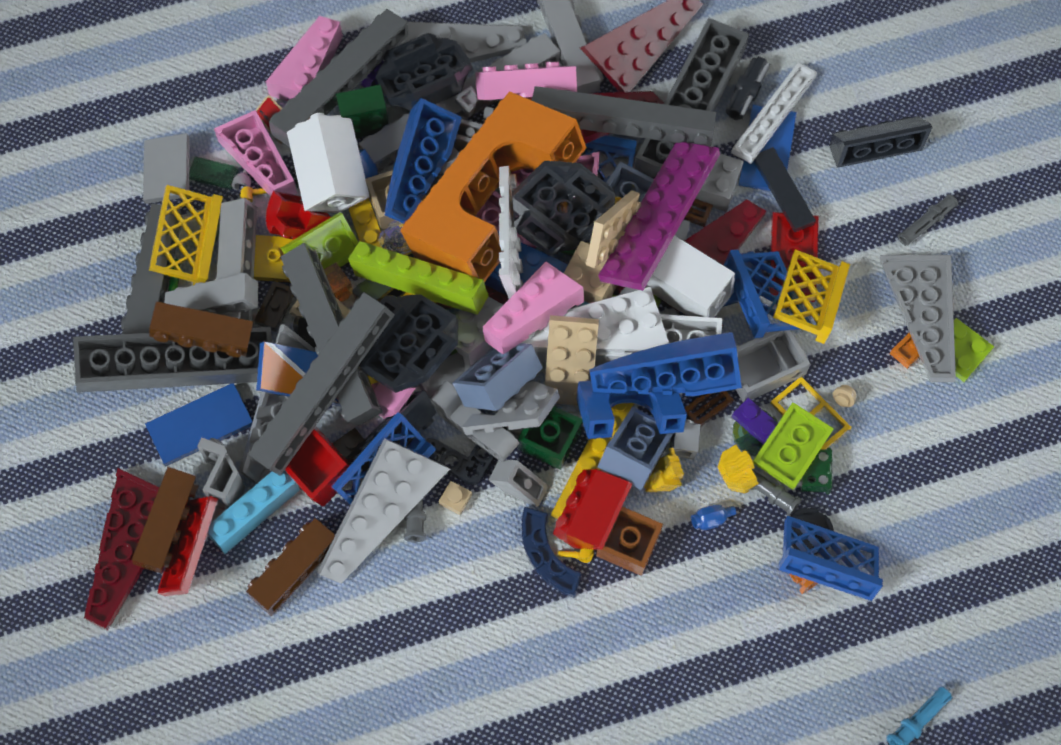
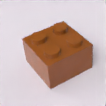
M622 506L603 549L597 550L596 556L642 576L661 534L663 524Z

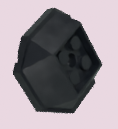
M425 33L387 50L384 62L376 75L378 85H381L382 92L391 106L398 105L411 110L420 98L437 104L460 94L468 73L473 70V66L457 41L448 38H437L434 34Z
M544 161L512 191L513 223L517 233L548 256L558 254L561 251L577 249L581 241L587 243L592 237L594 222L615 205L614 189L581 163Z
M421 294L401 297L385 296L380 303L395 315L361 361L359 368L397 393L408 388H417L421 383L426 382L458 346L459 321L454 314Z

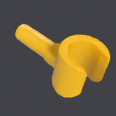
M245 186L241 189L240 199L246 198L252 202L253 196L267 192L263 188L253 189Z
M581 549L580 552L558 550V557L577 558L583 563H589L594 555L593 549Z

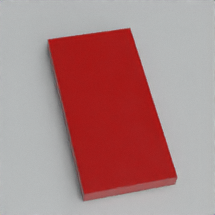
M773 212L770 252H779L787 271L795 249L816 258L818 257L819 216L813 215L816 220L814 225L794 233L784 214ZM797 259L801 268L808 266L806 262ZM770 260V266L776 268L774 260ZM812 271L806 273L810 280L817 279ZM799 275L792 277L797 284L803 282ZM775 276L772 278V281L783 286L784 282ZM769 287V293L777 297L779 292ZM807 287L801 289L805 296L812 295Z
M207 496L189 500L187 507L191 508L186 522L181 521L178 530H181L182 534L178 544L172 545L170 553L173 554V558L169 568L164 569L157 594L173 596L189 593L216 508L217 498Z

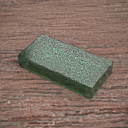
M195 156L189 170V180L232 190V182L239 169L237 166Z

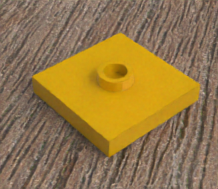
M256 235L255 280L291 283L282 269L284 264L281 256L284 253L281 247L293 241L292 239Z

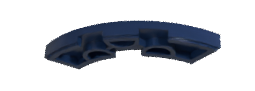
M524 506L521 523L522 541L530 564L548 585L567 596L575 598L582 573L568 567L553 553L546 533L548 513Z

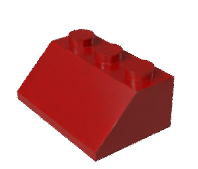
M583 469L576 479V485L572 494L566 500V506L562 515L556 521L553 535L576 549L602 550L632 483L598 469Z

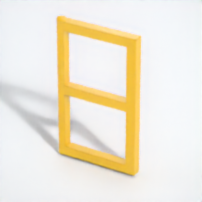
M800 377L774 398L770 404L783 416L786 410L778 402L798 385L802 384L820 403L809 413L815 415L822 408H825L843 426L821 448L827 449L852 427Z

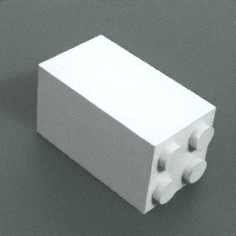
M315 113L310 116V119L297 123L295 128L287 132L305 211L339 213L369 197L351 119L342 118L340 115L327 116L324 113Z
M674 235L645 288L651 287L652 293L687 316L715 318L734 292L735 273Z

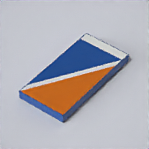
M265 341L261 342L256 390L290 396L296 388L297 382L309 370L312 361L318 357L317 353ZM336 398L331 404L341 406L340 402Z

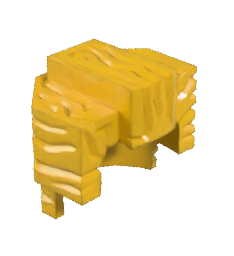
M734 445L722 452L718 470L728 489L746 494L750 492L749 489L759 484L752 471L755 468L753 460L747 451L741 452L738 446Z
M670 448V453L660 458L644 485L646 492H670L682 485L680 480L683 479L684 472L674 448Z

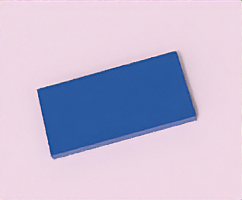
M752 105L749 126L764 108L763 106ZM792 111L789 112L760 151L762 152L774 147L786 170H788L797 113ZM743 160L738 186L770 191L754 161L749 163Z
M229 384L145 423L166 467L200 451L198 444L201 438L207 440L215 438L221 441L251 427L252 420L235 385Z

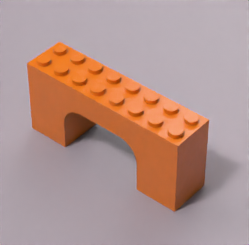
M509 91L400 229L414 257L483 279L485 282L499 264V252L503 251L500 248L499 234L496 227L475 216L499 186V167L509 166L512 173L520 169L535 170L544 161L575 163L586 149L577 120Z

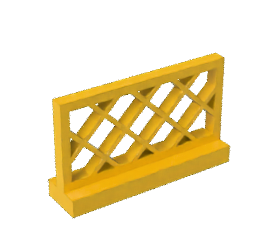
M166 185L149 271L191 281L193 285L207 281L223 196L213 194L210 197ZM170 193L179 195L183 202L174 207L169 200ZM194 200L205 203L204 209L198 213L191 205V202ZM186 205L192 216L183 220L177 210ZM173 213L179 222L172 227L165 220V216ZM193 219L200 225V230L192 233L186 224ZM180 226L188 234V237L179 240L173 230ZM167 233L175 242V244L168 248L161 241V237ZM190 239L196 246V251L191 254L182 245ZM176 247L184 255L178 261H175L169 253L170 250ZM164 254L171 265L167 267L156 265L157 258ZM187 260L192 267V273L182 272L178 265Z
M795 249L773 318L816 334L815 341L824 344L834 325L850 264L841 261L840 265L837 266ZM797 259L806 262L808 266L801 268ZM819 269L827 270L831 274L823 276ZM812 271L817 279L810 280L806 273ZM799 275L803 282L797 284L792 277ZM821 283L826 291L818 292L814 285ZM807 287L812 295L805 296L801 289ZM794 291L798 298L792 300L787 293ZM817 300L821 307L814 309L809 301ZM803 303L807 311L800 312L796 305ZM789 307L794 315L781 312V309ZM812 316L816 325L808 323L805 317Z

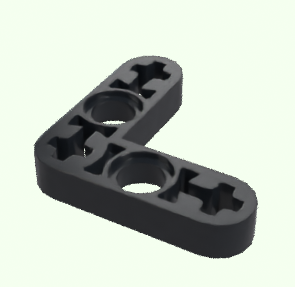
M434 438L425 439L432 446H435V452L441 455L440 461H437L439 458L435 453L429 459L445 465L444 462L447 457H456L458 464L454 467H448L450 470L447 473L468 485L479 484L495 460L493 455L487 459L480 458L478 451L482 447L478 444L475 445L469 457ZM476 461L479 464L476 469L478 476L473 475L469 478L467 470L472 471L476 466Z

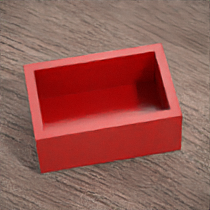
M315 426L287 465L285 471L311 500L324 507L337 494L332 485L348 469L351 463Z

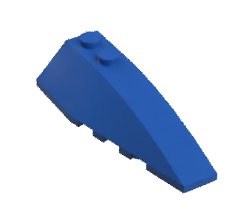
M422 98L410 110L390 181L385 216L404 224L415 212L422 198L452 153L461 116Z
M733 332L656 346L589 369L593 392L599 393L637 391L638 394L662 392V395L685 393V396H698L742 388L737 347Z

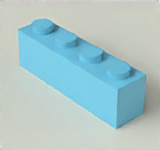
M285 470L280 476L270 472L210 523L208 536L226 554L299 492L298 484Z

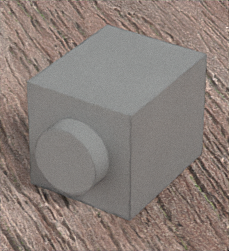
M686 420L684 432L673 433L670 448H674L676 456L694 459L698 453L700 424H694L693 421Z

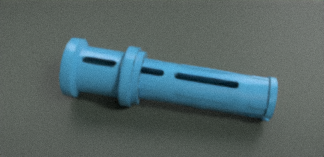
M939 687L910 718L901 721V726L893 734L889 733L886 736L890 745H909L914 738L918 739L924 726L952 700L951 693L944 687Z

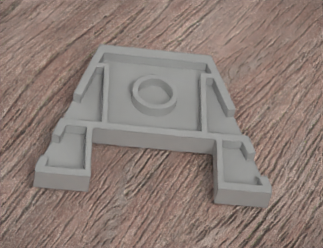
M531 380L520 388L519 393L511 396L495 415L471 414L463 425L464 434L472 435L474 434L473 430L484 429L485 433L494 432L497 427L508 426L509 430L538 427L560 398L558 389Z

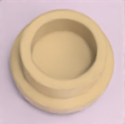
M841 385L833 391V398L842 407H852L856 402V392L848 385Z

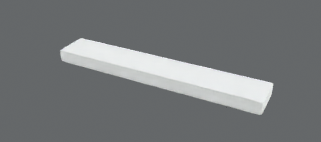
M797 63L732 148L731 153L752 163L814 81L817 72Z

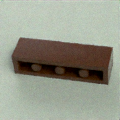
M156 301L149 328V336L159 342L173 341L178 342L183 347H192L193 345L202 347L203 350L208 352L222 351L226 352L229 356L240 357L241 355H247L253 321Z
M167 467L132 558L134 565L161 574L164 567L169 568L173 558V554L170 553L172 545H177L180 540L182 531L178 529L181 521H187L191 509L187 505L190 498L195 499L199 485L196 484L195 475Z
M316 518L311 523L306 522L301 527L300 534L295 540L288 541L284 545L283 552L279 557L271 559L265 566L263 574L260 577L256 576L247 586L246 593L249 598L270 616L283 605L322 563L335 537V534Z

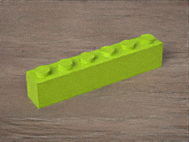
M359 241L348 258L355 276L414 295L421 294L429 300L476 315L479 314L489 297L483 279Z

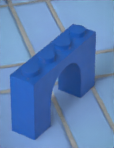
M591 381L578 382L576 400L588 439L612 437L615 419L611 408L621 403H634L647 408L653 414L660 434L684 432L687 414L679 393H672V395H662V392L638 394L637 391L599 393L593 392Z

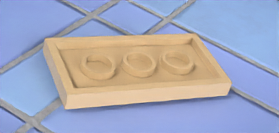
M631 190L594 222L586 262L587 266L595 268L615 251L618 240L625 234V228L641 206V203L638 202L640 193Z
M550 315L545 385L558 389L560 398L555 404L578 405L576 400L578 382L591 381L589 369L595 367L599 319Z

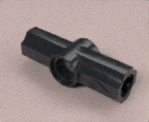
M760 56L753 57L744 75L739 77L733 92L734 94L725 111L730 118L743 120L750 104L756 100L762 86V81L770 67L766 59Z

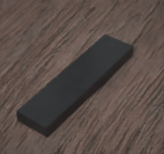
M774 147L759 152L753 161L794 233L814 225L816 222L814 216Z

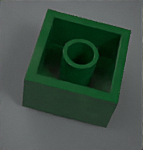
M381 85L336 94L340 116L352 120L356 139L376 134L388 124Z
M553 406L540 426L523 429L518 438V450L561 470L582 431L583 421L581 418Z

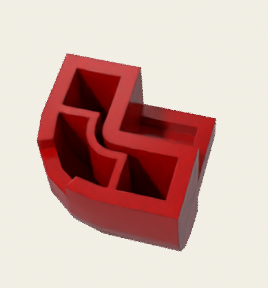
M274 190L266 211V225L269 233L281 235L292 240L331 218L327 212L305 211L301 196Z

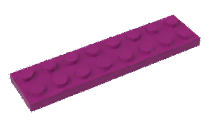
M687 142L675 143L642 199L636 215H633L625 228V234L620 237L615 251L610 254L598 275L600 282L644 290L720 156L719 148Z

